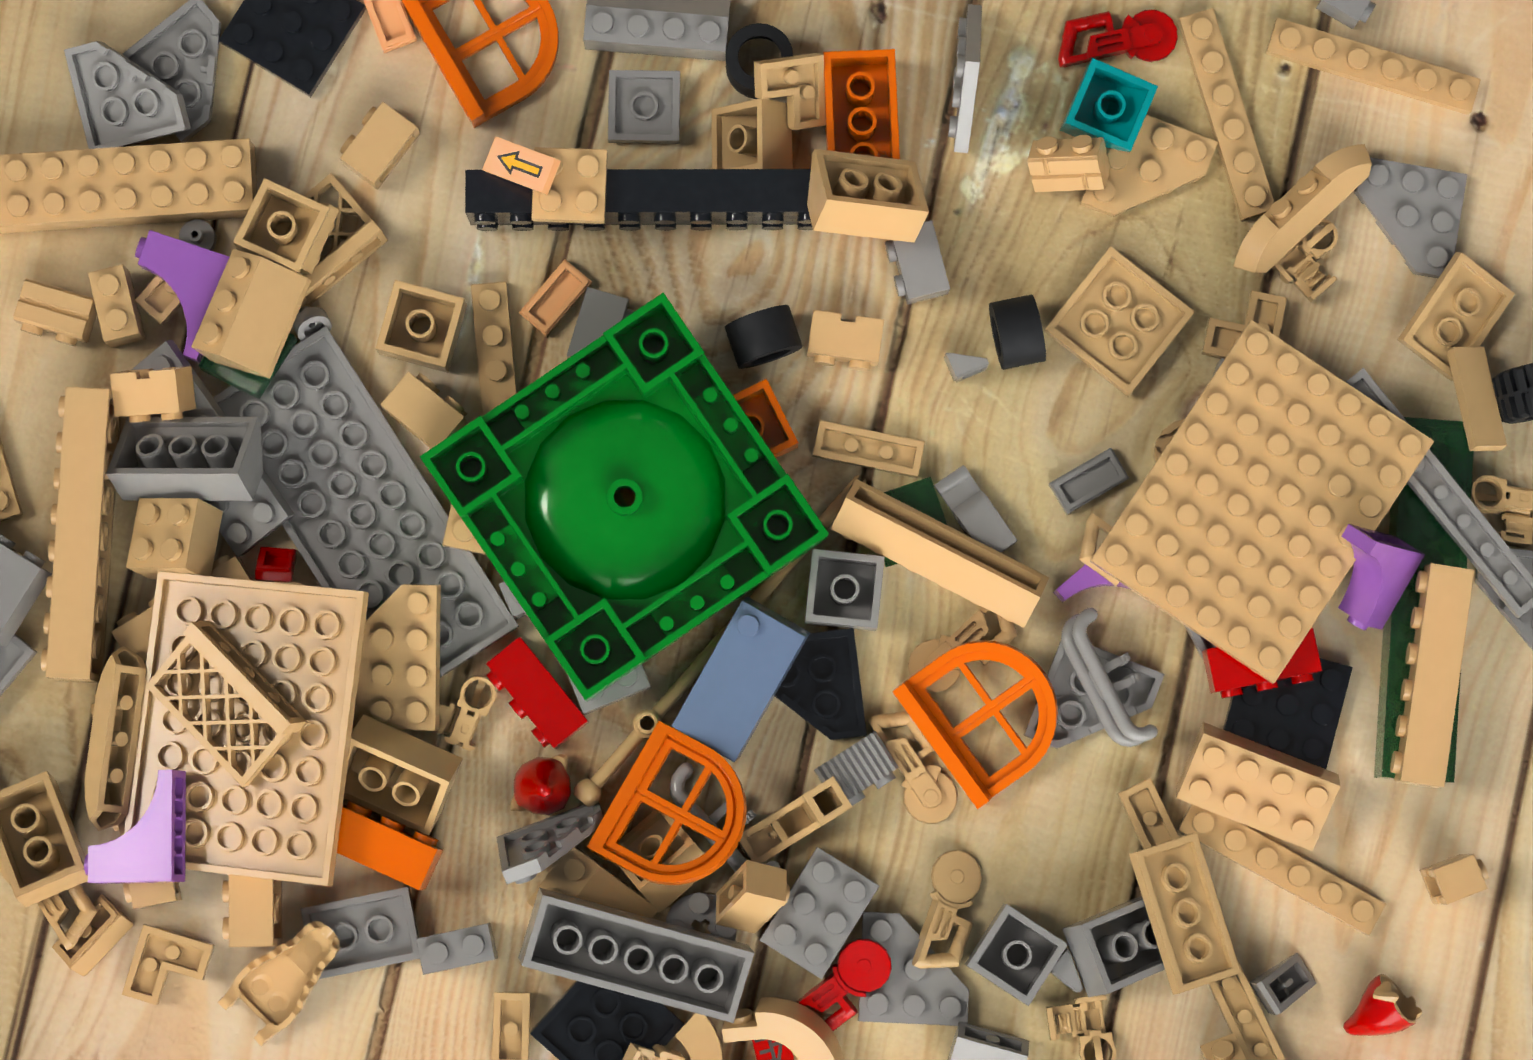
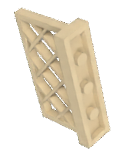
M332 173L304 195L316 202H320L321 195L333 186L339 193L338 207H335L339 209L336 217L335 231L328 235V238H334L333 250L327 255H321L320 261L314 268L312 275L303 274V276L311 280V283L300 309L313 304L388 241L382 230ZM345 201L351 208H344ZM343 215H358L364 222L354 232H341Z
M210 621L191 622L183 632L185 638L145 686L242 787H247L292 733L299 732L307 721ZM191 646L200 653V669H186L185 653ZM218 672L224 678L225 694H210L209 673ZM186 673H201L202 695H187ZM168 674H177L178 695L170 696L160 686ZM225 698L226 720H211V699ZM234 698H243L249 704V719L235 720ZM187 699H202L203 721H194L188 715ZM258 723H268L277 733L269 745H259ZM226 724L227 746H218L212 740V725ZM235 724H250L251 745L236 746ZM259 749H265L260 755ZM236 750H251V767L246 773L237 766Z

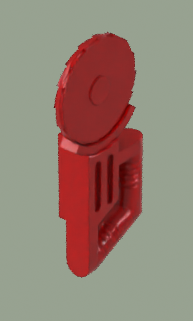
M1144 10L1135 14L1133 18L1128 15L1121 29L1114 30L1109 11L1068 20L1065 22L1058 56L1059 66L1063 68L1090 62L1092 58L1099 60L1125 53L1130 59L1135 55L1138 59L1147 62L1160 61L1168 57L1174 50L1178 40L1177 28L1169 16L1157 10ZM1100 27L1105 28V33L1090 36L1086 53L1073 56L1078 32Z
M857 939L848 943L840 953L838 964H833V973L809 990L796 1003L803 1006L808 1005L820 1012H824L834 1003L838 1002L841 1008L824 1020L832 1031L836 1030L858 1013L856 1007L846 996L847 993L858 997H866L867 992L881 988L889 979L892 970L891 958L887 950L880 943L870 939Z

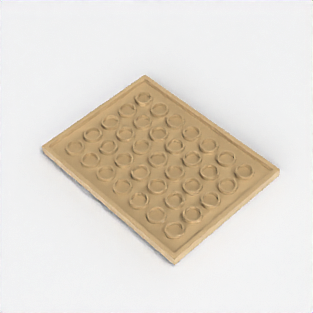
M1251 320L1090 562L1274 684L1356 561L1350 542L1341 537L1348 524L1375 531L1434 443V440Z
M158 571L146 659L145 685L185 638L183 632L191 622L210 621L307 722L299 732L292 733L252 782L247 787H242L145 686L124 834L138 823L148 809L155 793L158 770L173 769L186 771L185 869L333 886L369 593L356 590ZM191 646L185 653L186 669H200V653ZM218 672L209 673L210 694H225L224 678ZM186 673L187 695H202L201 673ZM168 674L160 684L170 696L178 695L177 674ZM225 698L211 699V720H226ZM234 698L235 720L249 719V704L243 698ZM187 699L188 715L194 721H203L202 699ZM258 723L259 745H269L277 733L268 723ZM226 724L212 725V740L218 746H227ZM235 724L236 746L251 745L250 724ZM259 749L260 755L265 749ZM236 750L237 766L244 773L251 767V750Z

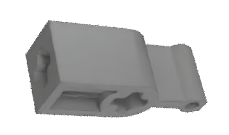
M964 465L934 485L967 536L1000 553L1018 541Z

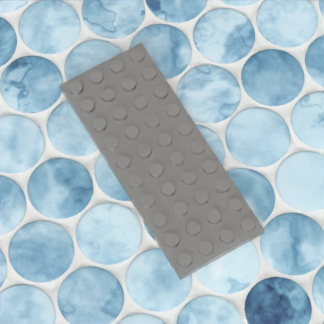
M326 326L282 353L270 379L249 374L213 397L226 417L259 418L261 424L263 470L295 514L282 525L321 587L368 592L367 620L402 584L441 585L440 678L519 627L472 552L442 545L448 521L447 513Z

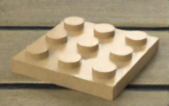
M1110 246L1045 328L1044 332L1129 397L1195 311Z

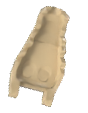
M321 921L308 923L292 939L278 945L266 955L251 961L238 974L227 993L218 1003L227 1010L240 998L266 1024L254 1037L256 1042L262 1047L269 1039L289 1026L299 1015L306 999L319 980L322 971L340 949L339 938L330 927Z

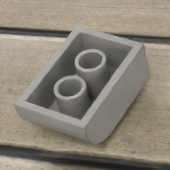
M1142 896L1062 929L1088 997L1112 993L1165 970Z

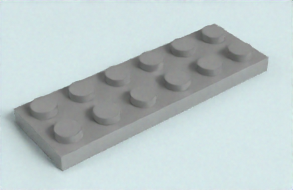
M168 340L131 370L151 368L153 370H162L165 367L191 365L175 342ZM192 368L196 409L183 412V417H226ZM152 414L151 417H161V414ZM264 470L253 501H204L223 511L219 531L237 557L245 555L295 515Z

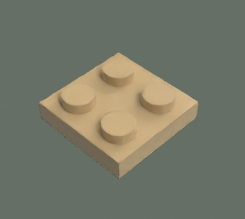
M535 147L534 151L553 157L561 162L548 195L533 190L532 221L605 224L607 150Z

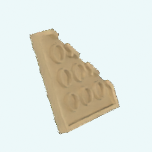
M402 584L366 620L352 728L356 727L364 714L398 730H439L441 585Z

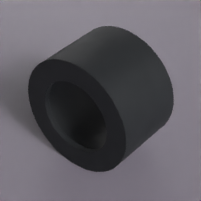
M757 23L741 28L730 39L726 49V73L731 85L740 94L752 99H759L755 97L754 77L745 73L738 61V53L743 43L757 38L767 39L778 46L781 58L793 56V49L786 35L776 27L768 24Z
M1031 294L989 303L992 334L1001 368L1004 370L1046 361L1043 328L1034 296Z
M789 305L774 306L748 314L728 323L724 327L739 369L750 368L780 359L803 347Z

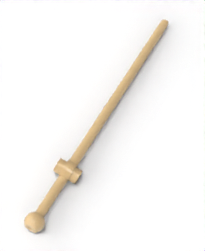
M861 475L853 477L818 517L826 530L834 522L850 488ZM805 554L762 582L749 597L762 604ZM732 617L651 710H642L636 714L633 720L634 729L591 779H582L576 784L573 794L583 804L591 807L600 801L602 797L601 788L644 739H649L658 721H661L700 676ZM644 719H651L654 721V726L650 730H644L641 728V722Z

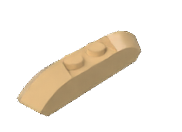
M1365 144L1348 146L1328 155L1305 176L1301 177L1282 198L1274 202L1270 209L1253 224L1245 235L1238 250L1234 267L1254 273H1267L1369 177L1372 166Z
M125 646L113 652L106 662L95 697L85 773V802L89 819L98 831L121 824L127 816L147 668L143 658Z

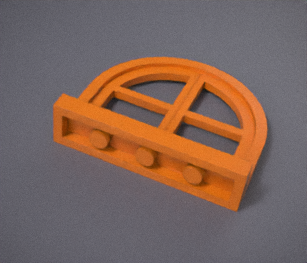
M401 0L474 128L531 96L546 81L554 67L559 48V31L556 17L548 0H524L529 8L497 26L482 1L473 0L490 30L456 49L433 10L450 0ZM537 19L541 33L540 48L534 64L524 75L503 38ZM497 42L519 80L484 100L462 61Z
M973 641L956 646L939 656L892 691L977 809L1034 768L1047 752L1056 732L1058 706L1056 695L1048 676L1033 658L1018 648L1005 643ZM976 660L1000 662L1013 668L1024 678L992 700L966 663ZM959 667L986 705L954 727L926 688L954 668ZM1032 688L1038 704L1039 718L1034 738L1029 746L1026 747L1000 710ZM994 715L1021 754L989 776L962 737Z
M658 721L588 843L587 848L604 860H609L636 876L653 883L682 885L703 879L719 869L730 858L743 835L747 806L741 781L729 763L716 751ZM672 749L705 767L682 808L648 791ZM711 773L720 782L726 798L727 812L723 830L689 813ZM641 802L674 819L652 861L618 844ZM682 824L715 841L706 853L690 862L678 865L660 864Z

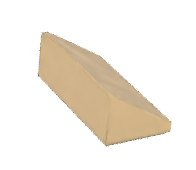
M103 894L93 903L97 913L86 930H84L76 945L67 951L60 939H58L52 946L67 966L81 976H86L133 926L132 921Z

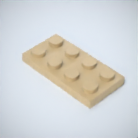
M1197 832L1130 853L1131 863L1173 995L1241 973Z

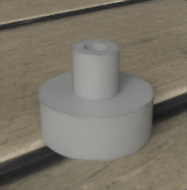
M194 219L183 225L179 233V240L212 251L215 248L217 236L209 223L204 220Z
M302 307L293 323V328L301 341L325 326L329 331L332 328L326 312L319 307Z

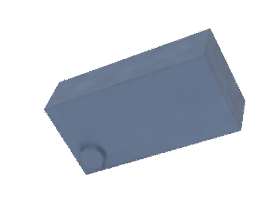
M750 597L743 599L674 720L672 727L735 762L743 753L810 632Z

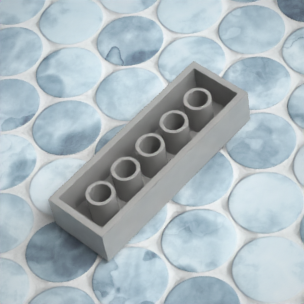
M539 887L518 958L524 967L734 1023L754 952L747 944Z

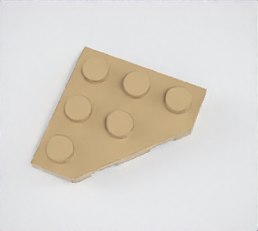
M1146 115L1131 152L1106 148V154H1108L1110 173L1106 188L1085 190L1080 205L1115 217L1135 206L1172 192V190L1204 178L1218 142Z

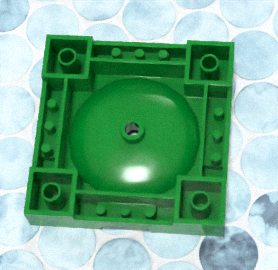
M664 292L482 417L480 415L420 456L586 702L827 539L829 535L793 480L786 474L709 362L705 352ZM627 488L634 492L635 501L631 506L621 507L615 502V494L620 489Z

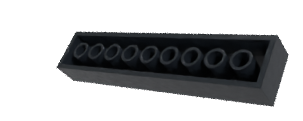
M607 169L605 224L532 221L533 189L483 170H465V213L470 225H477V230L496 231L498 230V225H512V230L531 231L534 230V225H548V230L552 231L569 230V225H584V230L588 231L605 230V225H619V229L624 231L640 230L641 225H655V229L661 231L676 230V225H691L692 230L698 231L711 230L712 225H726L727 230L736 231L746 230L748 225H762L763 230H782L783 225H797L799 230H813L807 207L811 169Z

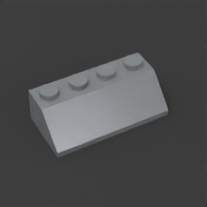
M587 0L583 37L585 50L726 61L731 0Z
M127 417L106 474L122 500H139V498H199L202 501H253L263 474L260 420L258 417H183L182 419L161 420V417H151L150 421L129 422V417Z

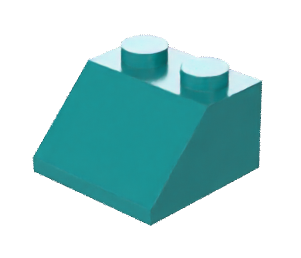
M1092 58L1085 69L1060 131L1074 137L1079 135H1088L1091 138L1104 137L1106 148L1131 152L1158 86Z

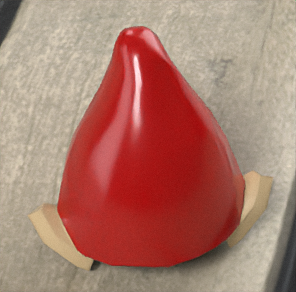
M559 754L552 758L536 757L522 764L514 779V795L510 802L511 811H530L533 814L551 815L564 809L571 795V782L567 773V755Z
M1380 974L1368 984L1357 1009L1344 1023L1343 1028L1348 1034L1357 1036L1393 1034L1416 1024V1020L1422 1015V1010L1416 1007V1000L1413 996L1406 998L1399 987L1388 976Z

